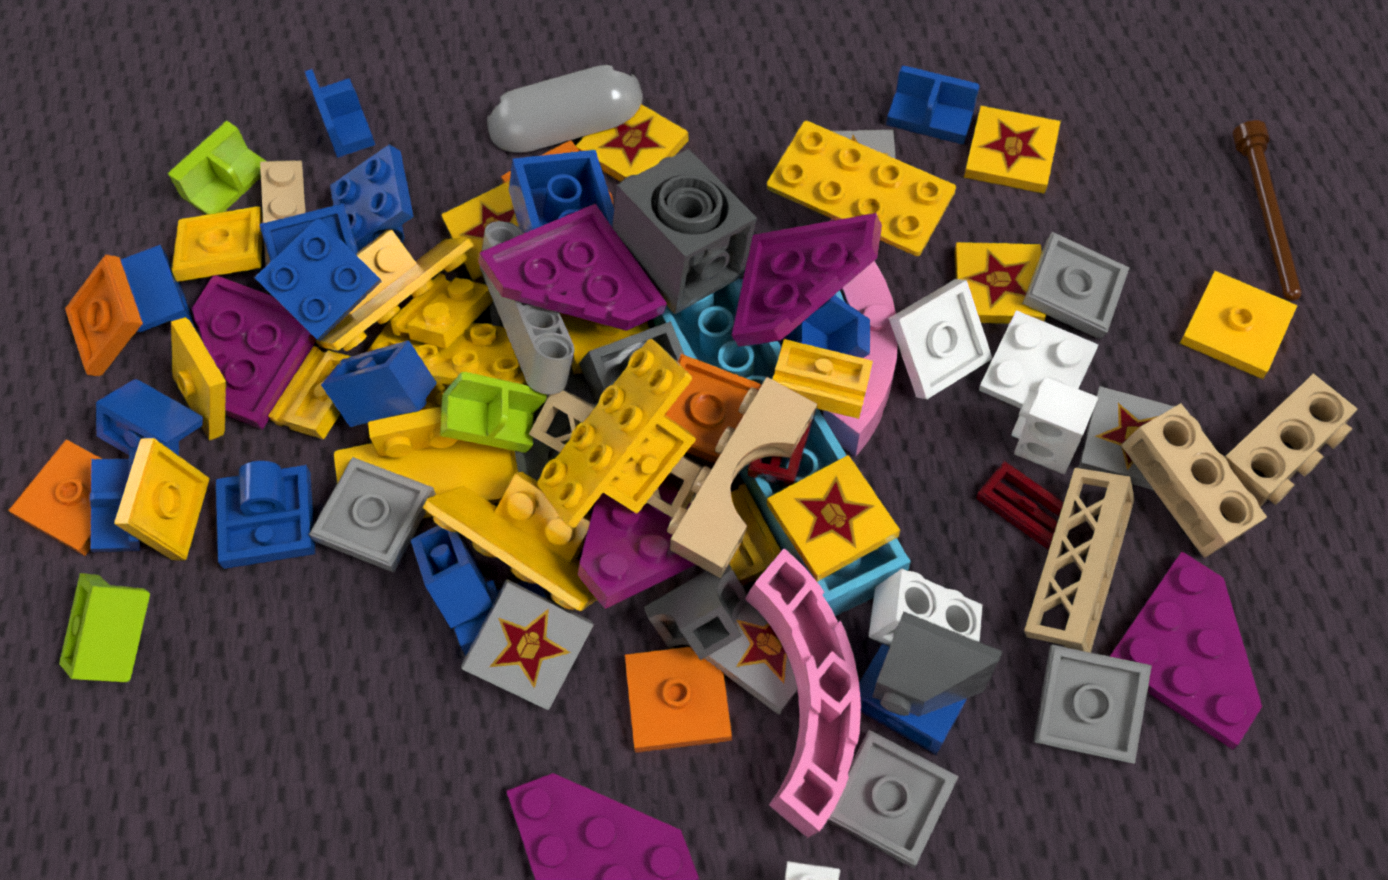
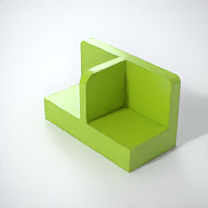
M226 121L176 165L168 175L180 196L208 215L226 211L261 178L260 162L267 161L249 150L239 129Z
M461 372L442 395L440 436L526 453L533 446V436L529 435L533 427V413L547 400V394L536 392L528 385L469 372Z
M80 573L59 665L71 679L128 682L131 679L150 593L146 589L109 585L100 575Z

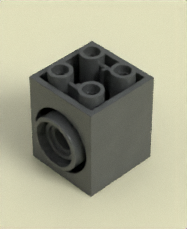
M687 149L673 157L662 159L657 165L637 175L628 176L617 185L612 228L666 301L668 308L674 314H677L744 276L757 217Z

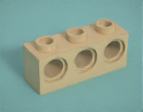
M1313 373L1230 451L1225 458L1231 470L1246 490L1257 499L1259 507H1262L1268 500L1276 505L1294 487L1295 484L1290 479L1297 472L1305 477L1323 459L1324 456L1319 451L1326 444L1334 449L1352 431V428L1346 423L1357 411V408ZM1312 415L1317 416V417L1320 418L1322 421H1319V420L1315 419ZM1283 442L1290 444L1294 449L1288 448ZM1252 469L1261 471L1266 478L1258 476Z
M1181 403L1139 427L1121 445L1204 558L1267 518L1259 507L1257 499L1246 490L1231 470L1227 459L1215 449L1203 433L1198 421L1188 413Z

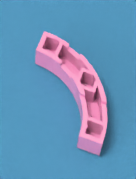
M875 261L840 290L847 304L870 319V354L864 357V359L872 360L873 364L860 417L857 419L823 410V417L839 444L855 457L870 440L882 418L891 390L897 360L898 344L889 318L896 314L886 280Z
M784 548L754 583L745 600L762 615L780 640L789 658L799 696L800 718L795 754L789 771L769 806L809 838L822 829L834 811L847 784L848 773L860 732V689L854 655L841 621H837L831 607L823 597L824 591L817 581Z

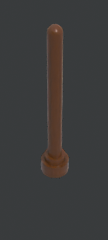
M1247 121L1238 125L1232 132L1235 147L1244 157L1248 158L1283 295L1288 301H1296L1300 298L1302 291L1264 153L1270 141L1268 130L1263 121Z

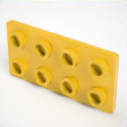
M809 121L803 122L767 181V189L834 220L877 213L882 224L880 240L914 256L921 255L956 191V186L948 181Z
M392 229L386 230L356 253L382 282L321 341L316 340V343L319 347L336 351L341 348L349 351L356 347L367 337L364 330L376 321L381 325L392 319L401 310L398 304L409 295L416 298L429 290L434 285L431 278L444 269L446 272H450L461 265L467 259L465 252L473 246V243L469 238L445 239L415 262Z
M390 320L367 351H373L407 340L410 341L437 382L426 398V405L420 411L441 407L443 393L461 372H469L528 385L505 328L492 324L472 323L445 349L412 340L409 337V333L403 332L400 336L394 335Z
M653 339L647 340L642 348H639L632 354L626 369L613 385H610L603 391L597 406L584 422L579 423L574 428L568 443L556 458L550 460L545 465L541 477L537 481L538 487L564 524L571 528H575L602 493L610 496L633 512L638 513L696 440L688 430L665 415L691 382L692 376Z
M441 407L369 421L368 428L372 443L334 452L337 483L350 460L354 457L434 488L436 495L465 486L492 504L501 501L514 475L518 473L515 451L440 436ZM426 512L423 518L432 517L433 515Z
M521 471L514 475L497 507L465 486L430 497L424 503L423 509L434 516L433 520L437 525L445 530L461 533L473 541L472 546L481 554L491 558H499L512 567V573L519 579L531 584L537 583L551 593V598L558 605L566 609L582 611L597 600L578 577L580 561L576 559L585 544L592 516L586 513L575 528L567 526L537 485V481Z

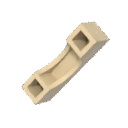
M766 377L759 390L753 387L749 389L738 412L744 415L736 429L730 426L726 428L715 448V451L721 455L712 469L707 466L703 467L692 486L691 491L697 494L688 510L681 506L668 526L667 532L673 535L670 543L671 551L715 576L722 577L741 544L747 525L736 512L732 502L730 488L734 478L742 468L757 459L770 456L790 458L813 419L817 407L815 402L769 377Z

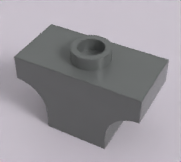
M728 564L721 578L705 571L648 604L644 609L648 619L669 649L678 645H690L699 659L702 660L742 636L737 626V618L742 608L749 602L745 600L748 595L746 589L730 564Z

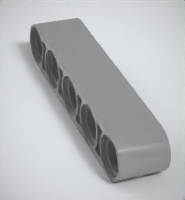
M503 221L492 222L485 228L481 251L524 233L512 223ZM480 266L526 382L532 389L542 394L552 395L560 393L567 385L574 355V344L560 313L501 297Z

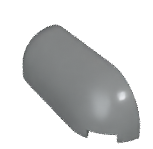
M611 65L596 66L514 89L500 97L501 103L495 107L491 115L487 116L490 138L499 148L509 152L520 153L608 130L625 123L636 114L642 103V90L635 75L629 76L623 72L614 71Z

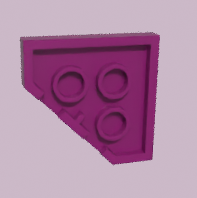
M596 204L479 253L478 263L501 297L626 331L663 314L667 305Z
M877 213L753 235L732 331V337L738 347L781 341L874 262L878 257L882 228Z
M215 275L212 276L192 307L195 322L199 326L205 347L226 380L225 415L263 430L269 420L268 415L308 356L317 339L274 296Z
M667 477L658 487L660 498L672 505L679 490ZM602 493L594 505L579 563L578 577L604 609L696 565L670 550L671 537L673 535L668 533L667 529L673 519L671 516L648 503H645L641 510L635 513L610 496ZM689 502V504H688V506H687V508H686L687 510L689 509V507H690V505H691L690 502Z
M1181 552L1110 657L1152 665L1147 692L1233 750L1239 745L1261 710L1262 704L1224 578L1186 553Z
M555 773L506 791L535 880H699L682 831L678 828Z

